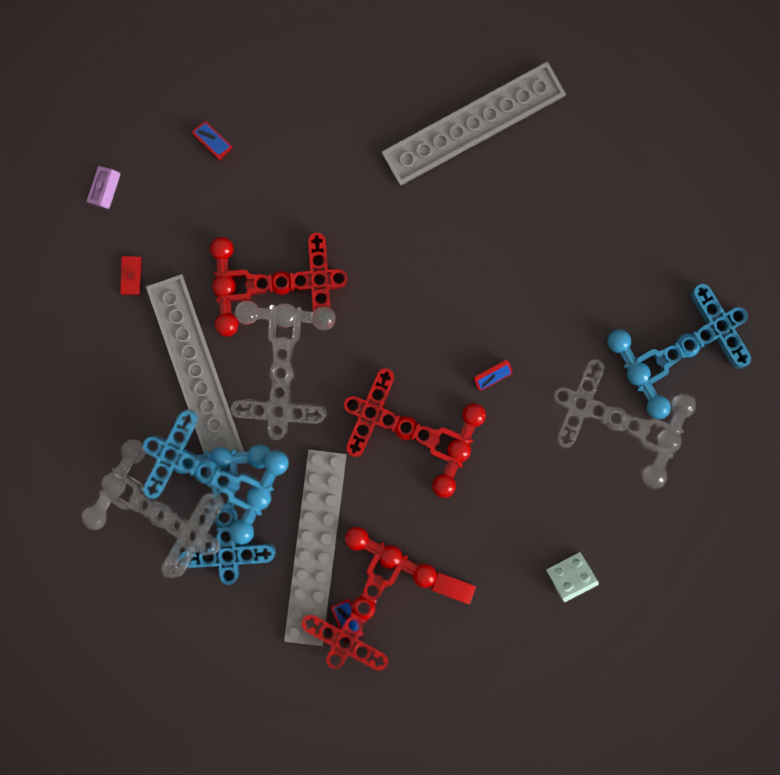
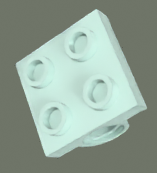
M581 552L546 569L554 587L564 602L599 585Z

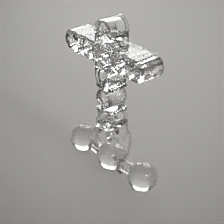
M252 301L240 302L235 309V317L241 324L250 325L256 322L257 319L269 320L268 339L273 342L274 358L269 374L273 381L271 382L273 387L270 391V401L240 399L232 404V414L237 418L268 420V435L274 440H279L287 434L288 422L319 424L327 415L326 409L323 406L289 403L290 389L288 386H290V381L294 375L290 359L293 355L294 343L300 339V322L313 323L314 327L319 330H328L333 327L336 321L334 311L327 306H320L311 312L302 311L300 306L295 309V307L288 303L280 304L276 308L273 304L270 308H258ZM276 324L283 328L293 325L292 339L276 337ZM280 349L287 351L286 359H281L278 356ZM279 368H283L286 371L285 378L278 377L277 370ZM277 387L284 389V397L276 395ZM242 404L243 408H251L250 410H244L240 413V410L237 409V407ZM257 405L263 406V415L257 414L255 410ZM279 406L283 409L284 413L282 416L275 414V407ZM295 408L302 410L303 415L301 418L294 416L293 411ZM316 410L322 414L318 419H316L315 415H309L308 419H306L308 413H314ZM274 426L281 427V435L274 434Z
M596 359L590 361L583 372L576 392L563 387L554 393V402L568 409L556 439L557 444L564 449L571 447L577 438L585 417L596 421L601 420V423H605L610 430L626 431L627 434L640 440L642 447L658 453L654 464L644 470L643 481L650 488H661L667 481V472L665 471L669 458H674L672 453L676 452L681 446L680 434L684 433L681 429L684 419L695 412V400L689 394L677 395L672 401L674 416L670 424L656 418L649 421L638 417L631 418V415H627L622 408L606 407L602 402L593 399L604 372V364ZM596 364L599 371L594 374L593 378L586 377V375L590 376L593 371L590 366L593 367ZM584 382L592 384L593 388L591 391L588 392L583 389ZM565 392L568 397L567 401L561 402L557 397L558 393ZM577 399H582L585 402L584 409L576 407L575 402ZM594 407H601L603 415L600 417L594 415ZM612 414L620 416L621 421L619 424H614L611 421ZM569 417L577 418L578 425L576 427H571L568 424ZM631 421L637 422L639 426L637 431L630 430L629 423ZM651 425L664 429L658 436V446L646 440V436L650 434ZM568 430L575 431L574 434L572 432L569 434L568 439L571 441L563 444L561 437H564Z
M134 439L122 445L121 455L123 459L117 468H112L113 473L103 478L102 490L98 491L100 498L95 506H91L84 511L82 516L83 524L91 530L102 528L106 524L107 516L105 511L110 502L122 510L132 509L137 513L145 514L144 517L149 518L154 526L166 529L168 533L178 539L162 566V573L167 578L180 577L196 551L203 555H212L219 551V541L207 532L224 504L223 498L219 494H206L202 497L189 521L184 517H178V514L173 513L167 504L155 501L154 498H148L144 493V485L127 475L132 464L139 463L144 458L145 450L143 444ZM126 483L134 489L129 502H125L117 497L125 491ZM210 499H213V503H215L214 506H211L212 502L210 501ZM144 500H146L148 503V508L146 510H144L142 507ZM160 510L164 513V518L162 520H160L158 517V513ZM201 514H203L206 518L204 524H202L199 520ZM176 520L180 524V528L178 530L174 528V522ZM191 531H194L196 534L194 541L190 539ZM207 541L211 542L212 548L210 551H208L205 546ZM182 547L186 550L184 558L180 555Z

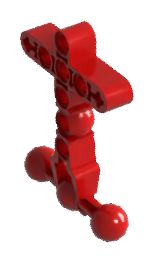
M313 233L309 237L310 271L297 272L294 275L286 271H278L272 276L271 274L269 276L262 274L254 275L250 274L247 270L229 271L228 259L234 251L233 243L226 237L215 238L211 242L209 250L212 257L217 260V271L213 273L216 278L212 283L213 293L218 297L215 301L220 304V315L216 318L214 324L217 333L221 336L229 337L238 330V319L231 311L232 301H248L252 295L264 294L268 291L284 295L291 290L293 292L294 289L298 291L312 290L314 322L318 327H327L331 322L329 289L343 288L347 283V274L340 269H327L325 237L321 233ZM315 238H319V241L322 242L319 243V251L324 252H316L315 244L312 243L315 242ZM321 257L324 260L323 264L320 266L314 265V258ZM337 274L344 277V281L340 284L335 283L333 280ZM323 276L325 282L322 285H317L314 282L315 277ZM233 277L247 278L245 283L247 288L246 294L233 295L236 291V283ZM298 277H303L306 283L303 286H298L295 280ZM280 278H284L287 281L286 286L282 288L276 285L277 280ZM259 280H266L268 282L267 287L264 289L258 288L257 283ZM320 294L326 297V302L323 304H319L315 300ZM327 307V310L324 309V317H328V319H325L324 323H321V321L317 319L318 317H320V309Z
M381 369L375 378L366 401L351 396L344 402L345 410L349 414L358 417L347 444V452L352 457L361 456L375 425L388 430L392 429L391 431L402 440L411 439L414 441L416 439L418 443L430 449L431 455L448 462L443 474H439L434 478L432 490L440 498L452 496L456 491L454 476L457 469L463 467L462 462L466 461L471 455L470 443L474 442L471 436L475 427H479L484 423L486 419L485 409L477 403L465 406L462 411L464 425L460 434L446 428L435 430L425 426L420 427V424H417L412 417H401L400 415L396 417L394 413L383 408L394 382V374L390 369ZM386 373H388L389 378H391L390 381L386 380L384 384V387H388L387 390H385L381 386H376L377 383H379L380 385L382 384L383 379L381 375H385ZM380 390L383 392L384 396L381 400L373 398L375 391ZM352 400L358 402V408L353 411L348 409V403ZM368 408L376 410V415L373 418L366 417L365 411ZM390 415L393 417L394 422L392 425L387 426L383 423V418ZM403 423L411 425L412 428L409 433H403L400 430ZM362 425L367 426L369 430L365 436L358 434V428ZM422 430L429 433V438L425 441L418 438V433ZM441 434L454 438L447 447L448 456L435 450L436 445L440 442L439 437ZM354 436H357L359 439L365 440L364 443L360 441L358 447L361 449L360 452L356 451L355 453H352L353 450L350 447L351 445L355 446L357 442V439H354Z
M356 526L350 528L345 534L347 547L354 551L365 549L375 556L366 571L369 578L363 593L352 602L351 617L345 622L342 630L313 615L305 616L301 624L306 633L332 646L326 658V663L330 668H340L347 656H350L368 667L379 671L385 669L388 664L386 655L357 639L362 630L363 623L365 624L366 620L370 619L375 613V604L377 602L375 600L381 595L386 586L390 587L393 585L401 570L412 575L415 584L422 588H429L436 582L437 572L430 564L416 565L409 561L408 555L403 556V553L397 546H385L384 542L378 544L370 540L367 531L362 527ZM378 560L384 568L395 569L389 581L384 580L380 575L376 576L372 572ZM370 586H374L378 590L377 595L374 597L369 596L367 593V588ZM361 603H365L368 606L369 610L365 614L358 611V605ZM311 619H313V624L318 627L319 623L323 624V626L319 630L318 635L314 633L317 629L311 627L310 629L306 628V620L310 621ZM351 620L359 623L357 631L349 629L348 624ZM330 628L333 636L330 639H325L322 636L323 629ZM346 637L349 639L350 645L348 648L340 647L339 640ZM358 647H364L367 650V655L364 658L357 656L356 650ZM371 651L374 652L372 655L374 658L382 657L383 666L379 665L376 667V662L370 659L369 663L366 662L370 657ZM332 655L340 657L341 662L339 665L333 666L330 663L329 659Z

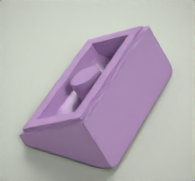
M98 166L86 202L109 209L120 173L113 169Z

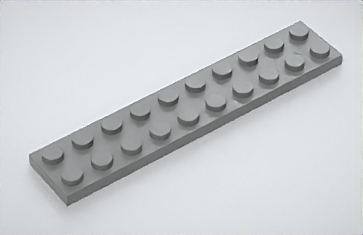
M546 62L382 151V155L401 186L561 99L566 93L549 63Z
M181 274L147 286L146 289L187 407L194 410L198 415L195 430L203 453L205 454L206 450L211 453L217 447H225L230 451L235 448L236 452H244L183 275Z
M308 450L284 642L323 646V641L306 633L301 623L307 615L316 616L326 622L347 454ZM313 619L305 621L307 624L306 628L310 629L313 627L317 629L314 633L318 635L323 624L319 623L318 627L313 624ZM325 629L322 630V636H323V637H324Z

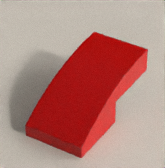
M437 572V579L432 585L431 590L470 605L476 586Z

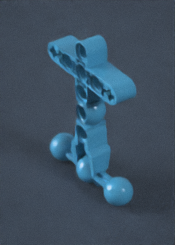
M706 284L696 286L691 292V298L707 325L692 334L686 333L681 335L672 346L661 351L652 349L636 359L630 349L631 337L626 331L622 329L614 330L607 338L609 348L615 353H620L626 364L623 368L628 369L627 378L629 382L638 386L637 391H643L648 400L647 412L654 419L666 418L671 411V405L666 397L657 394L652 383L666 376L669 373V368L680 359L695 356L704 345L717 340L734 368H743L751 361L750 353L734 329L747 320L746 310L737 307L725 314L712 290ZM704 291L705 294L703 296H698L697 293ZM707 299L710 300V301H708L707 303H705V304L703 305L702 302L706 301ZM708 305L714 307V315L707 312ZM734 312L740 314V322L734 320ZM717 322L724 324V331L717 329ZM701 331H705L708 334L707 341L701 339ZM728 338L734 340L735 345L733 348L727 345ZM685 341L692 343L691 350L685 349ZM739 349V351H737L736 353L732 354V351H735V350ZM669 350L675 352V360L668 358L667 353ZM650 356H653L656 359L657 365L661 367V373L652 378L650 368L642 363V361ZM742 356L744 359L742 362H738L737 359Z
M187 409L179 415L167 440L157 435H152L145 440L143 444L145 452L158 460L144 486V493L148 498L158 497L163 492L174 468L183 472H191L190 475H195L198 481L205 484L211 483L210 485L214 484L216 488L229 495L228 499L230 502L246 509L242 519L235 521L229 529L232 541L237 544H246L253 538L254 530L252 523L256 515H262L261 510L270 504V491L274 490L271 485L276 475H281L288 468V458L281 451H271L264 459L266 471L261 481L247 473L238 475L227 470H221L222 468H218L212 460L202 459L201 457L198 459L194 453L184 449L198 422L197 413L194 410ZM191 415L190 419L192 421L186 427H182L186 422L184 416ZM179 431L184 434L183 441H178L175 438L176 432ZM150 440H154L158 443L157 450H153L150 448ZM167 449H173L175 451V458H169L167 456ZM185 458L192 459V467H187L184 464ZM158 467H165L167 470V475H160L158 473ZM202 467L210 468L211 475H203ZM219 476H226L229 480L228 484H221ZM156 480L160 481L156 486L157 490L152 492L150 486L155 484ZM242 480L253 485L247 492V501L235 494L236 490L240 488Z
M257 444L246 452H236L235 448L230 451L225 447H217L211 453L206 450L205 454L196 456L198 459L201 457L202 459L212 460L218 468H222L221 470L230 468V472L238 474L237 464L250 463L251 466L258 469L265 468V456L271 451L267 446ZM175 452L173 453V455L171 456V458H175V456H176V453H175ZM185 458L184 464L187 467H192L193 461L190 458ZM206 467V476L211 475V470ZM174 468V471L177 472V473H179V474L188 473V472H183V471H181V470H179V469H177V468ZM225 480L220 481L223 485L228 484ZM207 483L209 487H212L214 502L216 503L213 520L218 526L216 530H219L217 546L189 548L181 554L180 563L186 568L219 566L221 581L229 585L238 579L240 564L270 562L276 555V548L271 543L237 545L232 539L230 541L224 540L222 533L224 531L229 532L230 526L237 521V512L233 508L234 503L230 502L229 499L226 503L219 499L220 493L225 492L216 488L214 484L210 485L211 483ZM222 512H227L230 515L228 522L221 519ZM265 548H267L268 552H271L268 557H266V554H259L257 556V553L263 552ZM243 550H250L252 558L246 559L243 556ZM224 551H230L233 554V559H225ZM205 552L213 554V561L205 559ZM190 554L191 557H197L199 555V558H195L190 562L189 559H186V556ZM226 570L233 571V579H228L225 576Z

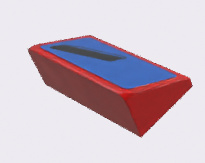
M206 121L191 132L219 161L233 148Z
M504 360L476 375L473 381L478 390L482 391L510 376L512 369L509 361Z
M349 599L331 606L340 630H342L348 618L351 617V603ZM351 620L348 627L351 631H357L359 623ZM361 630V632H360V634H359L358 637L364 635L363 632H362V630ZM343 637L345 643L349 642L348 638Z

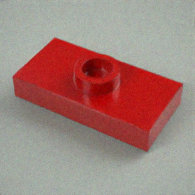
M122 256L121 295H140L142 257Z

